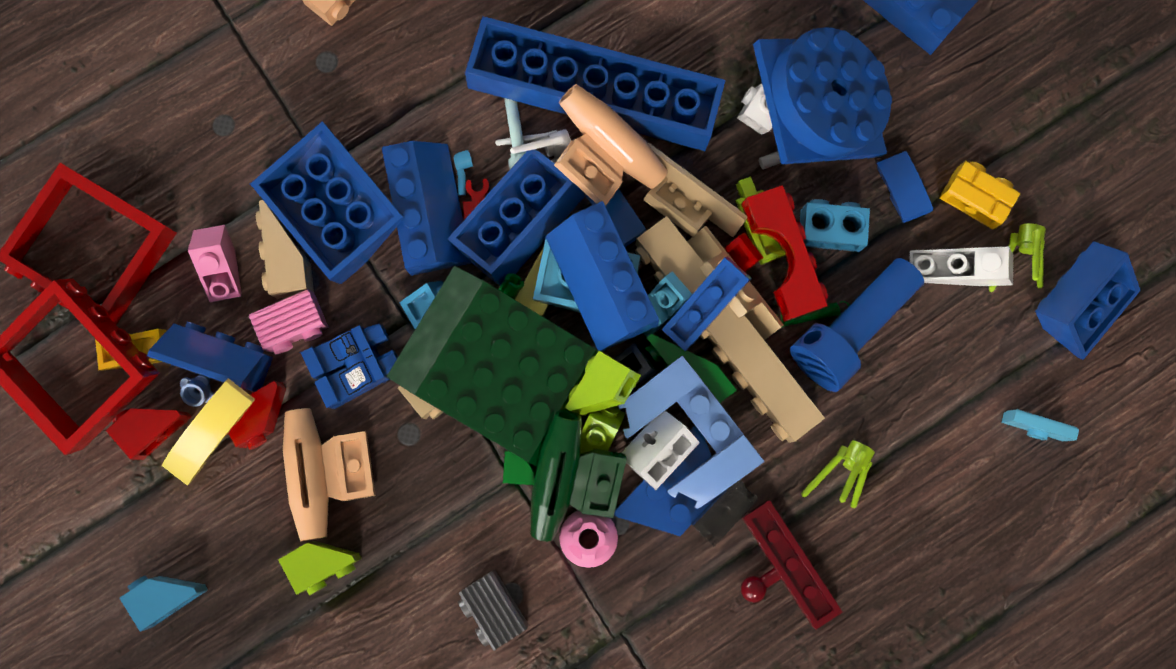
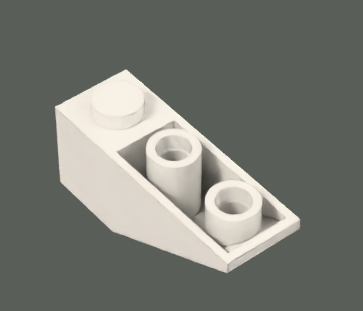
M1009 247L910 251V263L923 275L924 283L969 286L1013 285V253Z

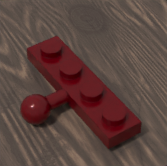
M770 500L765 501L741 517L773 566V569L761 577L749 576L743 580L740 589L744 599L753 603L761 601L766 595L767 588L781 579L813 629L817 630L843 612Z

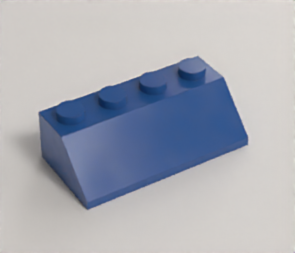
M409 141L382 147L392 204L404 217L397 226L404 266L407 272L413 276L471 264L472 262L447 239L463 222L448 144Z
M536 149L527 151L447 238L480 271L499 286H501L508 273L516 274L544 243L545 236L559 226L585 197L583 191L554 166V162Z
M603 201L571 215L545 236L598 351H605L658 326L659 318Z

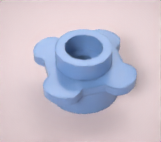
M201 374L192 379L184 377L180 381L182 400L192 407H198L204 402L207 403L215 394L211 391L209 378Z

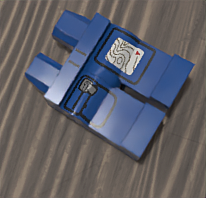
M379 323L367 328L359 325L315 348L310 347L300 352L312 378L318 379L314 382L326 408L336 409L379 384L390 380L386 376L396 362L398 355L394 350L381 356L379 355L376 346L390 340L382 324Z

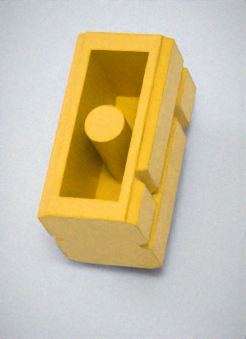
M964 161L956 168L939 198L993 230L1002 225L1006 220L1011 208L1020 196V192L1013 189L1014 185L1009 180L1001 177L994 178L986 173V168L980 163Z

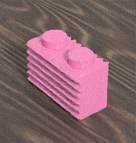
M309 289L249 314L262 349L274 352L275 354L289 351L293 348L292 343L304 339L305 342L314 340L322 335L321 331L328 328L317 298Z

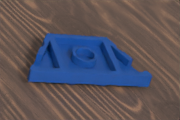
M695 425L689 430L700 442L657 490L643 480L617 507L614 513L616 517L681 536L712 503L715 498L697 509L694 507L697 502L696 500L679 492L675 498L667 492L673 485L712 457L705 437Z

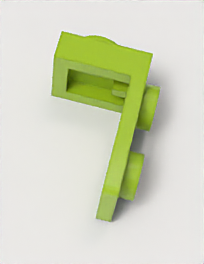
M617 406L590 413L581 431L580 454L592 451L593 449L608 451L626 413L619 410Z

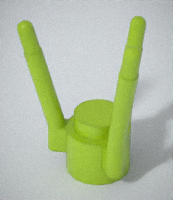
M1026 223L1019 226L1018 233H1011L1008 247L1012 253L1015 247L1018 246L1019 252L1032 255V279L1037 281L1038 288H1042L1044 276L1043 250L1046 228L1038 224ZM989 286L988 290L993 292L996 286Z
M854 440L851 441L848 448L841 445L837 455L808 484L801 495L807 497L835 466L844 459L845 461L842 465L850 470L851 473L839 500L842 503L846 501L859 474L851 501V507L856 508L867 473L873 464L871 459L875 452L870 447Z

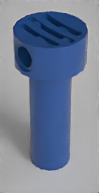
M896 258L829 327L818 323L813 324L790 347V353L796 364L819 386L828 391H839L861 368V361L857 353L924 285L923 275L907 260Z

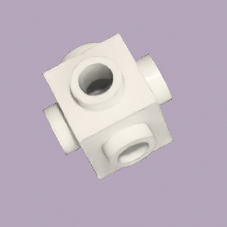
M761 83L756 88L751 86L741 101L745 105L737 119L763 135L771 130L772 123Z

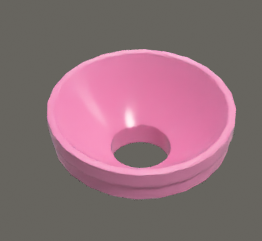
M577 510L567 517L561 527L559 536L560 546L567 559L580 567H597L609 560L614 554L618 542L617 529L609 517L582 514ZM585 529H593L599 536L597 545L591 549L584 548L579 542V535Z

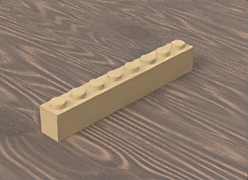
M667 216L636 239L635 245L637 249L635 253L640 255V260L643 264L647 265L650 263L656 271L654 277L658 283L673 271L693 294L707 278L700 269L704 264ZM728 305L700 336L703 340L708 338L715 347L712 349V352L722 365L727 363L734 373L731 376L735 383L742 390L746 388L753 396L751 403L762 416L767 414L774 423L771 425V429L781 441L786 439L788 443L795 442L825 419L745 315L738 318Z

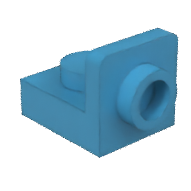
M443 281L428 282L399 302L414 329H416L444 283Z

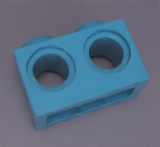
M814 199L810 203L807 202L800 212V223L806 235L804 240L805 246L860 252L868 246L870 208H861L859 203L845 202L841 206L829 205V201L823 199ZM812 217L821 218L824 221L825 228L817 229L814 227ZM843 220L852 221L856 228L855 232L847 231L843 226Z

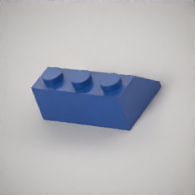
M1093 241L1078 256L1070 270L1060 277L1055 288L1047 297L1040 301L1035 310L1042 328L1079 359H1085L1141 291L1128 253Z
M188 321L185 327L173 324L149 349L147 354L148 357L221 382H225L229 378L240 388L254 392L262 388L273 357L263 354L264 350L259 345L246 342L245 347L234 344L235 337L216 332L215 337L204 334L205 327Z

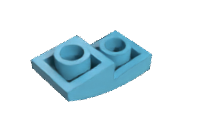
M673 271L666 275L648 294L659 318V324L657 327L644 332L646 337L658 331L692 295Z

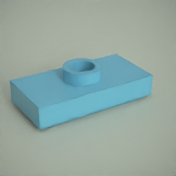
M1019 409L1004 412L1001 422L1027 430V436L1040 440H1047L1050 437L1060 441L1077 440L1079 433L1077 427Z

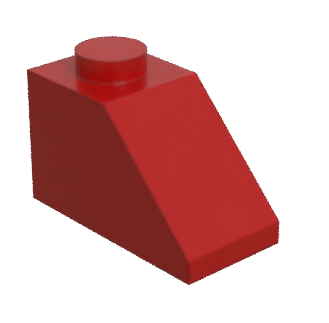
M274 380L250 394L255 401L228 432L235 447H248L249 450L255 449L267 441L266 436L274 432L286 391L283 383Z
M126 409L113 418V424L105 431L130 460H144L191 419L192 416L188 412L177 410Z

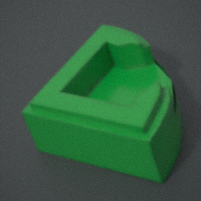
M505 451L503 483L534 485L535 476L529 463L512 452Z

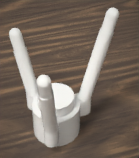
M566 129L523 136L524 143H531L512 147L510 152L514 154L545 147L548 157L554 156V159L551 161L556 163L571 142V139ZM511 137L498 139L495 141V144L498 146L511 145Z

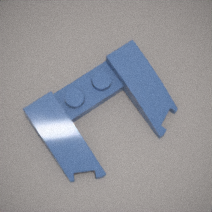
M682 355L629 396L625 404L619 405V409L626 408L630 428H625L623 431L628 439L674 403L678 402L715 450L716 454L673 485L667 492L675 498L679 492L696 500L697 502L694 507L699 509L762 464L764 460Z

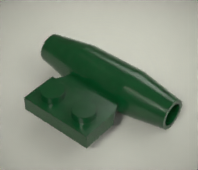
M557 411L541 448L531 495L530 524L531 536L540 541L548 542L555 540L569 504L582 514L614 517L627 461L626 455L624 453L593 449L592 451L580 454L581 416L574 412Z

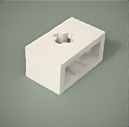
M664 411L653 419L621 453L626 455V463L650 486L657 490L700 442L685 425L667 411Z

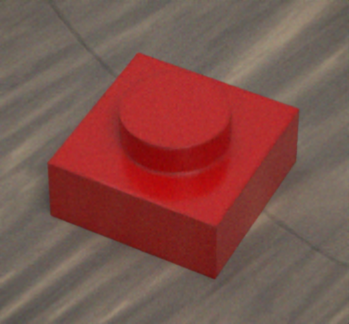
M745 233L739 235L724 248L744 272H747L764 258Z

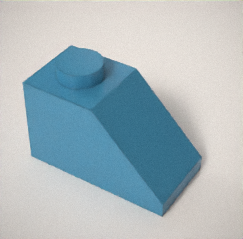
M143 576L128 585L130 591L121 596L120 600L141 632L156 626L208 591L205 584L164 576L149 579L147 576Z

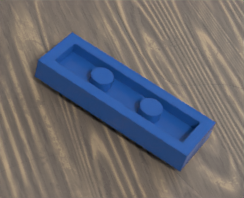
M728 256L725 257L662 330L684 351H687L752 278Z

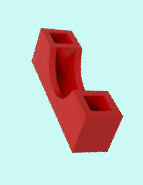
M782 185L747 197L741 203L744 214L747 215V222L751 233L771 237L780 244L787 257L788 269L783 283L773 292L784 322L828 306L826 303L828 299L826 287L822 282L818 281L816 276V260L813 254L806 249L804 243L806 239L805 231L802 224L796 222L793 214L795 209L794 201L790 193H786Z

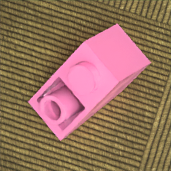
M220 225L194 230L188 253L209 302L241 297L236 253L226 226Z

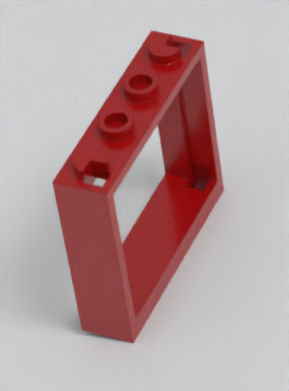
M59 163L1 248L0 262L6 265L4 271L21 280L24 276L32 281L30 287L42 293L53 280L21 260L72 185L76 186L150 231L101 305L108 311L109 318L117 325L177 232L64 164ZM61 301L58 303L61 306L67 308Z
M73 278L53 280L0 335L1 387L64 455L83 450L117 414L126 408L160 374L149 362L150 357L138 350L131 342L130 335L125 330L118 328L109 318L108 311L101 305L96 304L87 294L86 287L80 286ZM60 301L130 376L80 427L11 353Z

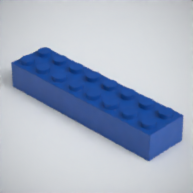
M482 16L465 71L468 89L566 115L567 113L560 106L559 101L573 85L577 84L609 105L638 134L706 151L710 141L725 80L484 16Z

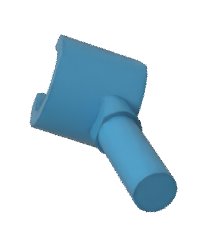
M468 150L454 155V163L458 175V195L460 196L466 195V175L464 169L473 167Z

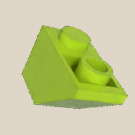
M598 351L596 356H593L588 361L585 367L586 373L580 383L575 385L568 396L569 402L565 408L574 413L585 415L625 404L641 375L614 358Z
M313 541L304 544L278 559L296 595L307 591L310 596L326 587L325 580L334 574L340 579L356 569L354 563L362 558L359 553Z

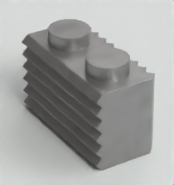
M495 569L459 592L462 599L458 601V604L467 618L473 616L479 626L475 629V632L485 647L490 644L494 651L528 628L527 621Z

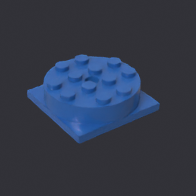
M824 27L812 29L798 39H759L753 44L781 164L877 158L887 154L882 132L886 128L891 111L892 97L883 64L877 60L859 38H855L844 30Z

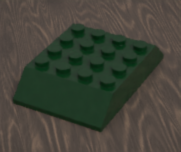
M454 266L386 377L435 408L537 467L541 448L557 411H569L565 408L569 402V393L575 385L580 383L586 373L585 367L588 361L593 356H596L598 350L487 282ZM589 414L580 415L581 427Z

